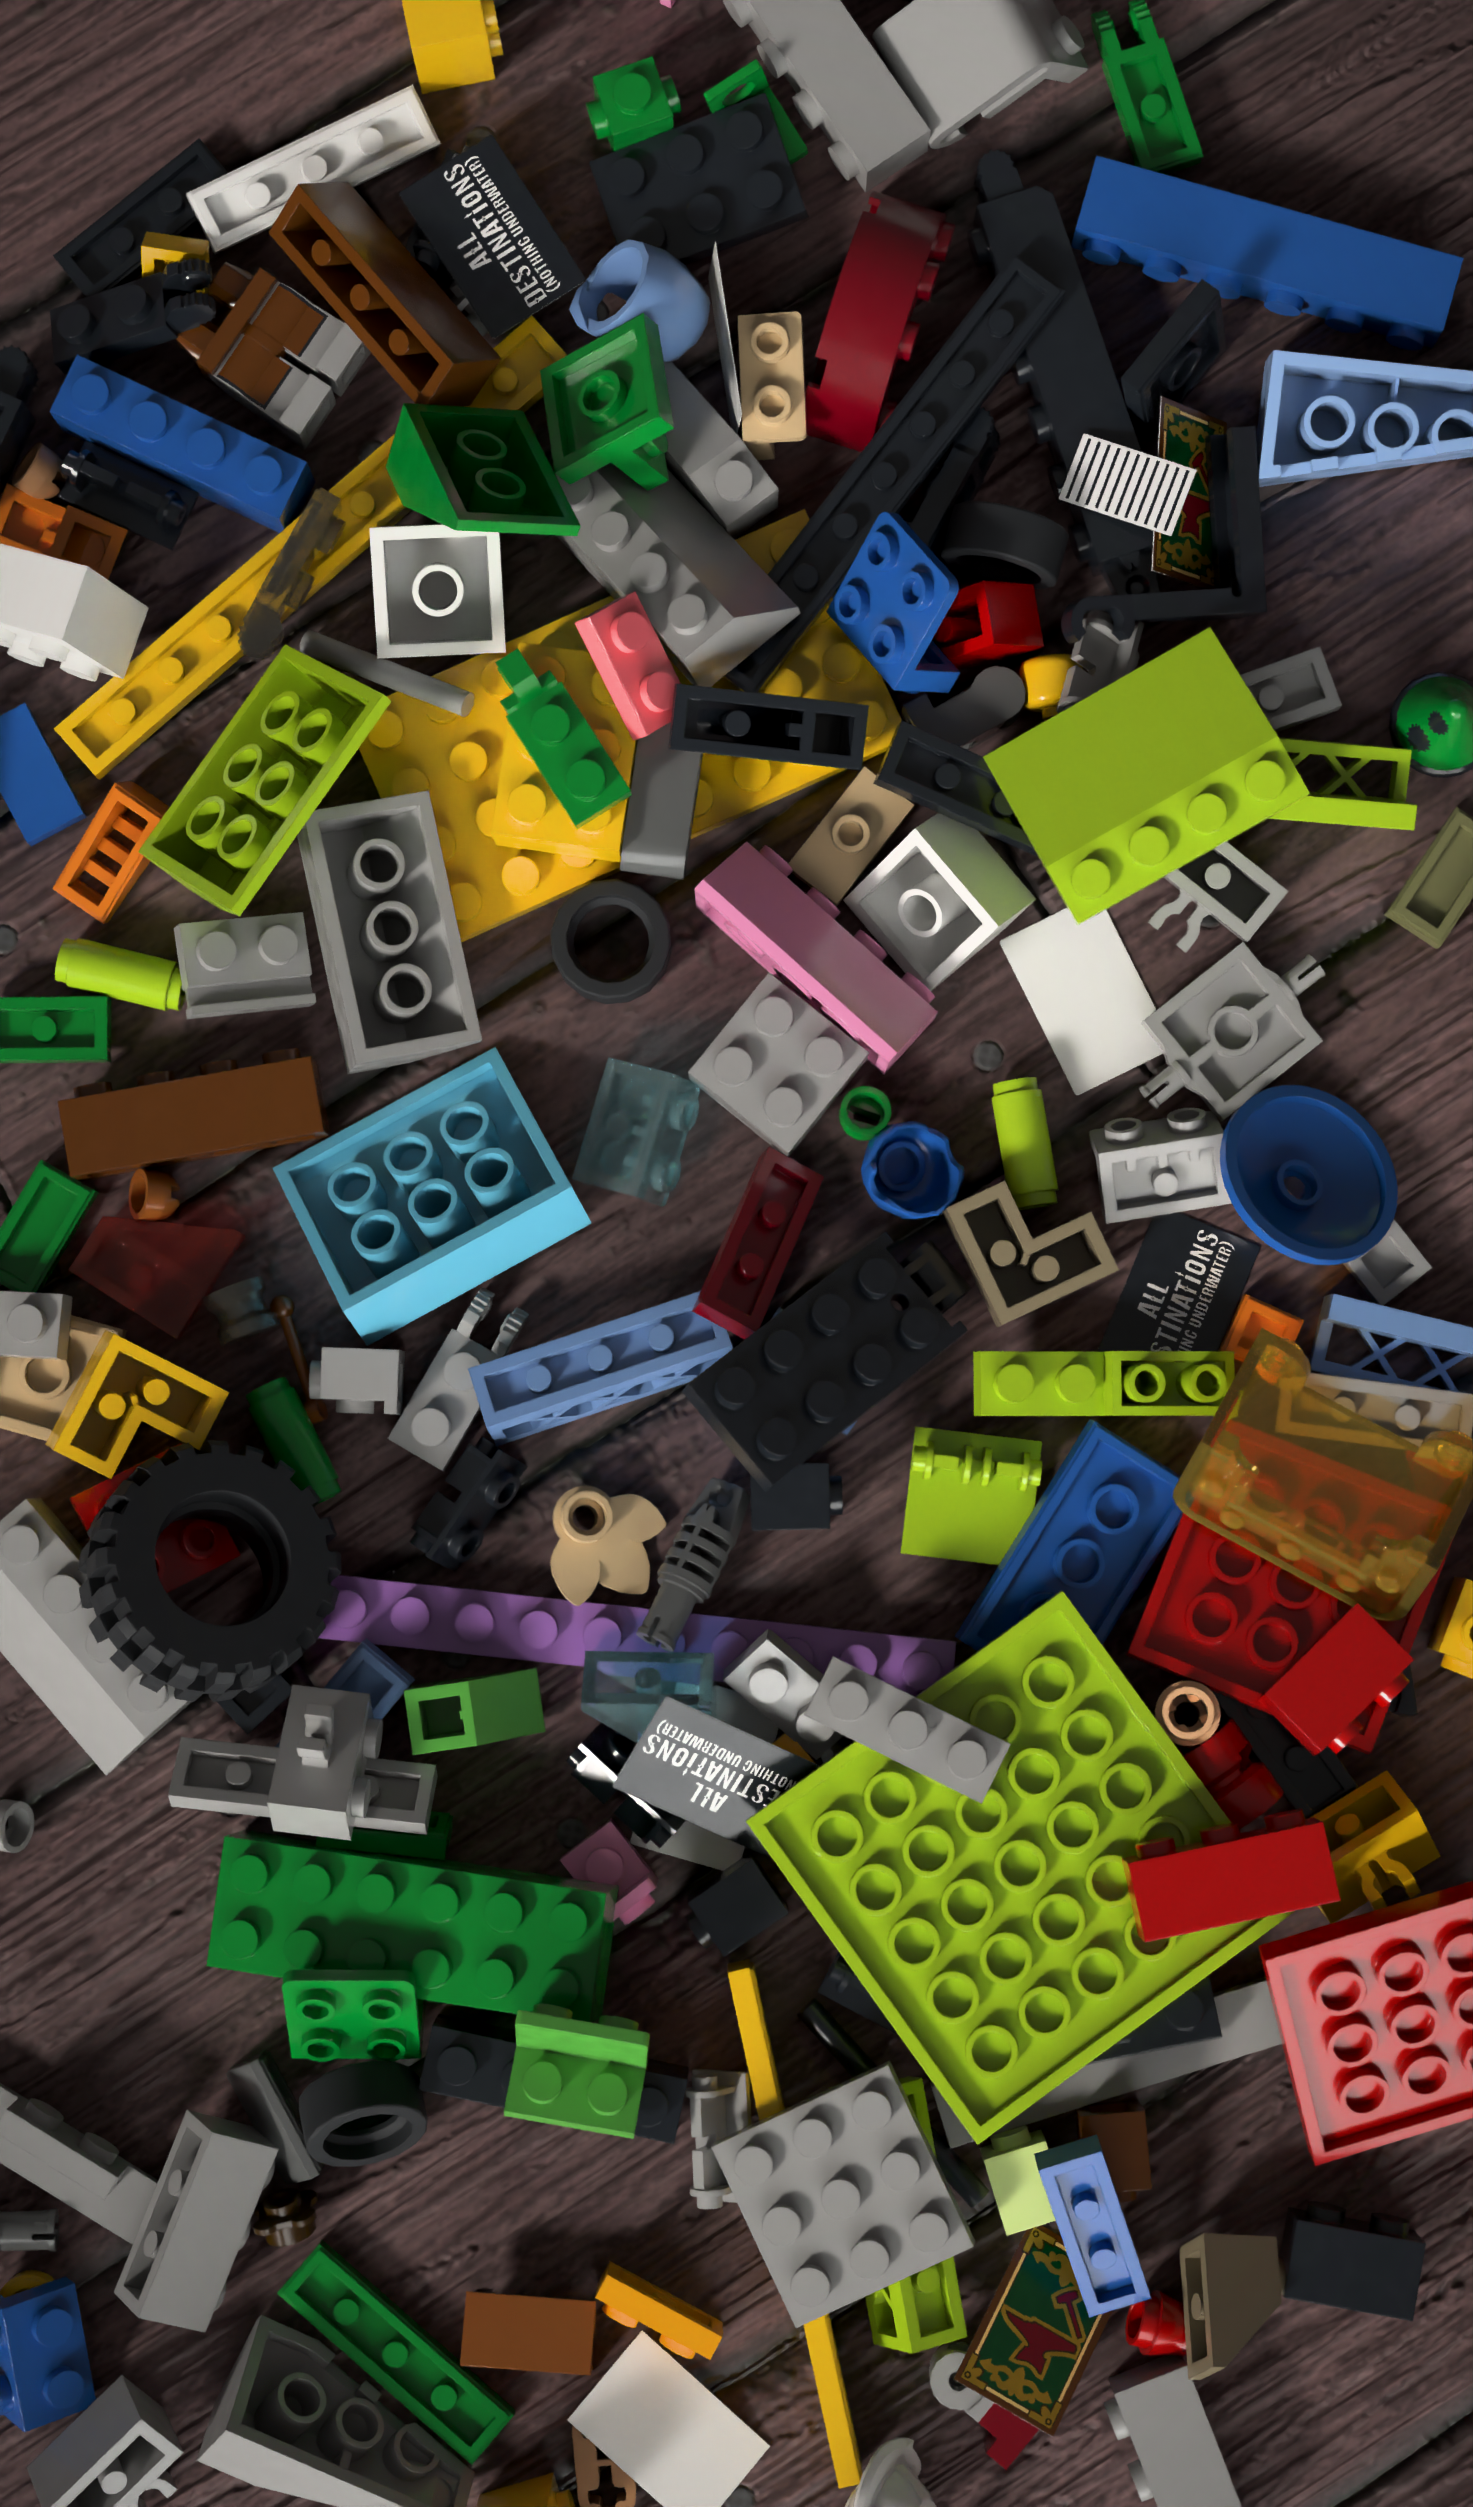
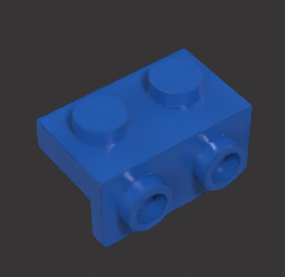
M65 2276L6 2298L0 2295V2416L4 2415L23 2432H27L86 2410L96 2400L75 2283Z

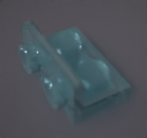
M608 1057L572 1179L583 1184L632 1196L664 1207L669 1193L676 1187L680 1178V1156L687 1133L692 1129L698 1117L700 1087L674 1073Z

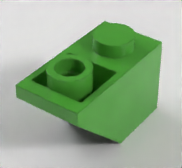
M537 1667L411 1685L404 1690L413 1755L479 1746L546 1731Z

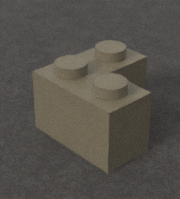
M1005 1181L964 1199L943 1211V1216L997 1328L1119 1270L1092 1212L1032 1239Z

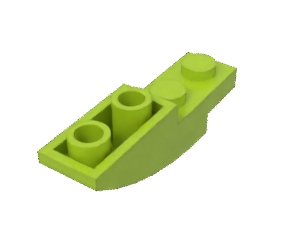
M1234 1351L973 1352L974 1416H1235Z

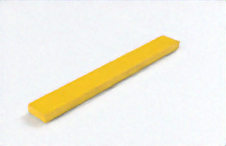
M750 1959L729 1963L727 1973L760 2121L784 2110L785 2106L754 1963H750ZM828 2313L804 2324V2330L838 2488L840 2489L858 2485L863 2470L830 2314Z

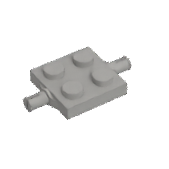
M1244 942L1239 944L1141 1023L1163 1050L1168 1065L1157 1076L1139 1088L1144 1098L1165 1083L1167 1086L1148 1101L1154 1109H1158L1163 1102L1185 1086L1188 1090L1201 1097L1220 1122L1226 1119L1248 1099L1260 1092L1323 1041L1303 1017L1299 1001L1296 998L1318 979L1325 976L1322 967L1319 965L1299 980L1298 976L1317 962L1310 954H1307L1303 960L1279 977L1276 973L1263 967Z

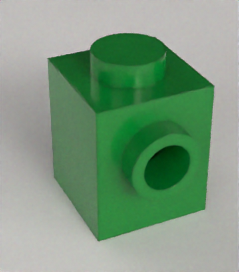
M653 56L592 77L595 100L586 102L587 112L597 140L607 137L612 153L674 128L673 114L682 111L679 97L671 75L659 76Z

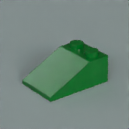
M403 403L386 464L388 474L403 506L457 531L561 536L578 535L581 525L523 410Z

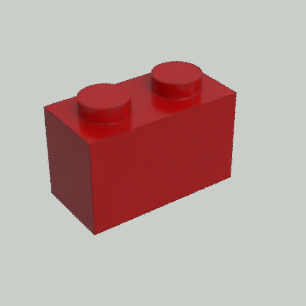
M1356 1603L1258 1700L1313 1756L1322 1752L1327 1746L1337 1754L1364 1728L1356 1717L1373 1700L1381 1708H1384L1406 1687L1410 1680L1402 1671L1414 1659L1359 1603Z

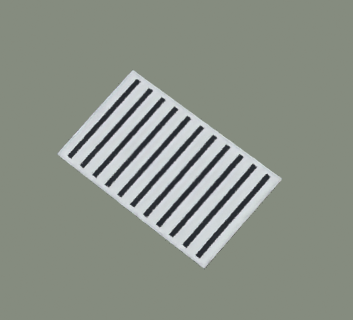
M1084 433L1059 500L1172 536L1197 470Z

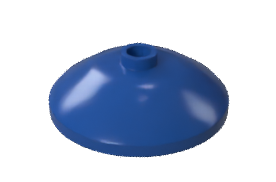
M1282 1085L1271 1087L1248 1099L1233 1114L1224 1130L1220 1147V1167L1227 1194L1245 1224L1273 1249L1301 1262L1315 1265H1337L1347 1263L1364 1255L1386 1235L1397 1209L1398 1185L1394 1166L1377 1132L1362 1115L1344 1101L1327 1092L1307 1086Z

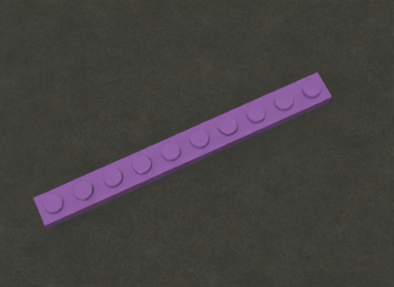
M339 1575L331 1582V1585L339 1590L335 1609L323 1620L326 1628L319 1636L322 1639L360 1643L367 1638L373 1644L724 1682V1669L767 1629H771L823 1675L832 1656L913 1696H917L954 1669L956 1641L691 1612L676 1643L675 1650L668 1652L660 1647L661 1642L657 1648L648 1644L636 1634L650 1609L646 1607L585 1601L580 1606H575L567 1599L348 1575Z

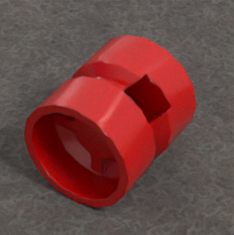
M1232 1717L1220 1720L1215 1733L1207 1741L1194 1746H1181L1178 1748L1230 1822L1239 1824V1829L1262 1815L1284 1794L1283 1789L1263 1762L1250 1761L1248 1757L1252 1750V1745Z

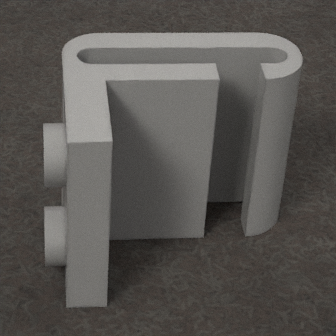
M914 0L879 26L872 35V39L891 74L929 127L930 136L928 143L932 149H940L961 140L968 135L963 125L979 113L984 118H992L1044 79L1071 83L1089 70L1080 52L1084 48V41L1080 32L1068 17L1060 15L1053 0Z

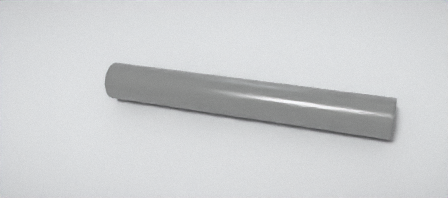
M308 630L301 639L300 652L316 660L457 715L466 717L474 705L475 697L472 692L384 658L377 659V656L312 630Z

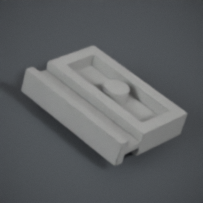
M303 912L181 923L174 928L182 989L186 994L187 1019L310 1007L316 1003L315 993H312L310 976L312 975Z

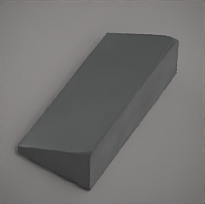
M265 2049L230 2068L226 2073L227 2078L253 2127L279 2149L275 2157V2168L284 2183L290 2185L310 2180L320 2175L325 2164L317 2162L306 2150L299 2105L271 2052H267Z

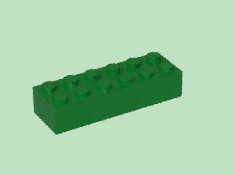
M242 1830L224 1836L206 1966L283 1978L284 1973L289 1970H407L415 1976L417 1999L517 2014L518 2010L532 2012L535 2004H549L571 2010L573 2012L572 2019L592 2023L602 2015L614 1928V1910L619 1886L450 1860L317 1847L316 1840Z

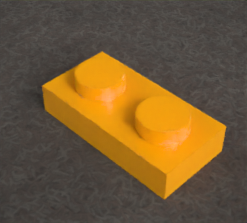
M609 2261L597 2284L595 2296L596 2299L604 2302L602 2311L606 2315L627 2327L636 2328L638 2322H641L661 2333L659 2338L661 2344L682 2357L693 2359L694 2355L698 2353L711 2360L723 2337L722 2321Z

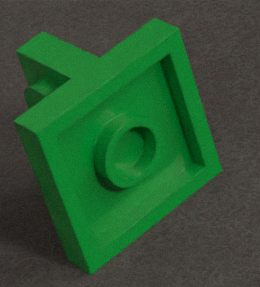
M642 313L540 370L554 473L570 485L612 463L647 491L669 480L665 459L668 441L665 433L674 429L659 328L654 321Z

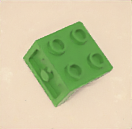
M535 2004L532 2012L518 2010L515 2021L516 2050L504 2107V2116L634 2139L648 2063L650 2034L638 2031L639 2024L637 2022L618 2016H600L597 2024L572 2019L573 2012L571 2010L555 2005Z

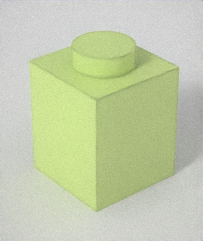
M1024 2125L992 2135L990 2137L992 2144L980 2148L1006 2235L1008 2236L1056 2221L1034 2156L1035 2153L1048 2150L1041 2129L1029 2133L1027 2126Z

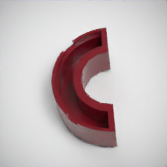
M876 191L871 193L868 204H871L870 211L862 212L852 238L815 357H818L813 383H808L805 393L807 435L859 452L864 450L898 405V402L888 399L898 358L906 361L910 360L921 325L910 319L918 298L929 301L940 268V263L934 262L933 259L945 262L956 228L955 224L946 222L947 214Z

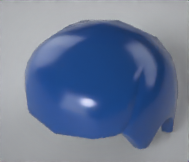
M908 1121L887 1125L869 1140L861 1167V1176L869 1196L879 1208L902 1219H918L938 1216L956 1201L964 1179V1167L954 1158L947 1136L934 1128H929L923 1123Z

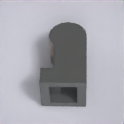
M993 666L979 673L975 677L971 688L935 708L924 693L903 705L900 717L906 723L970 750L1005 730L1016 721L1025 702L1026 690L1022 679L1016 672L1007 667Z

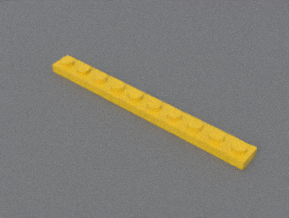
M531 315L493 348L502 359L472 404L464 407L527 411L544 396L540 370L562 359L567 354ZM394 435L129 663L124 679L114 676L54 728L99 780L370 547V527L394 526L412 510L403 506L386 469Z

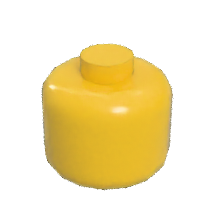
M1071 654L1042 655L1029 658L1021 664L1019 677L1022 679L1026 690L1025 702L1023 704L1025 709L1031 712H1042L1043 720H1048L1058 714L1057 705L1061 697L1067 670L1075 665L1082 669L1081 665L1071 659Z

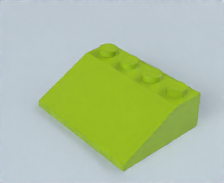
M1211 627L983 756L984 761L1077 926L1310 794L1278 735Z
M285 644L138 852L187 889L220 910L241 916L392 701L384 694Z

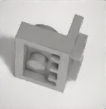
M1181 1108L1170 1112L1167 1118L1144 1122L1136 1118H1119L1109 1121L1105 1124L1104 1128L1089 1131L1090 1144L1096 1156L1102 1215L1106 1224L1232 1204L1224 1186L1220 1167V1147L1224 1130L1212 1111H1204L1199 1108Z

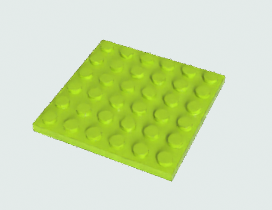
M1059 1591L915 1696L1011 1744L982 1804L877 1751L853 1741L746 1819V1823L977 2145L1295 1912L1281 1913L1146 1943L1138 1936L1122 1858L1137 1855L1135 1844L1152 1839L1174 1837L1176 1847L1201 1842L1200 1830L1231 1822L1063 1591Z

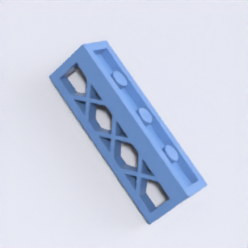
M699 1291L468 1368L486 1428L496 1445L500 1446L688 1383L733 1349L728 1332L721 1326L692 1311L701 1292Z
M1330 1294L1324 1296L1307 1370L1323 1374L1429 1388L1436 1387L1424 1385V1383L1438 1376L1446 1390L1458 1391L1446 1370L1467 1357L1473 1359V1327L1338 1294ZM1333 1324L1357 1330L1371 1354L1351 1366L1326 1361L1325 1357ZM1371 1334L1394 1340L1379 1348ZM1404 1342L1419 1345L1433 1368L1413 1381L1397 1378L1384 1357V1354ZM1433 1349L1456 1355L1441 1363ZM1376 1361L1383 1374L1362 1370L1361 1368Z

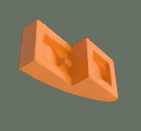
M10 484L6 485L0 500L1 544L85 565L107 580L109 579L128 531L127 529L70 505L66 509L48 500L29 496Z

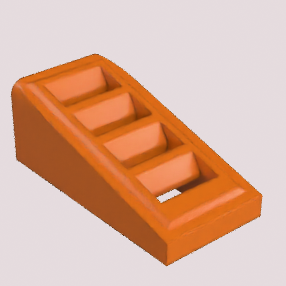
M132 781L115 782L52 889L101 923H108L151 862L138 851L169 809V806ZM128 808L148 821L145 829L124 815ZM113 829H116L136 843L131 851L109 837ZM98 850L122 865L118 874L94 858ZM84 870L109 887L105 896L79 880Z

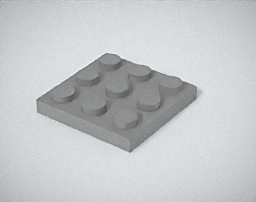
M890 2061L721 2138L711 2146L796 2328L974 2247L975 2239Z

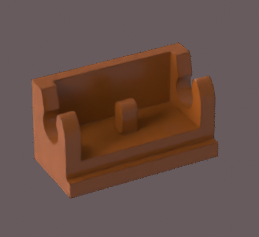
M466 2291L460 2366L590 2376L593 2363L596 2301Z

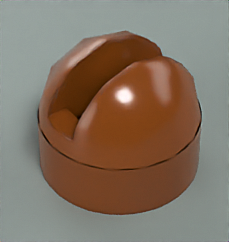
M139 1168L135 1171L129 1188V1208L134 1219L155 1221L166 1219L174 1214L180 1205V1200L171 1198V1193L179 1191L180 1185L171 1174L153 1169Z

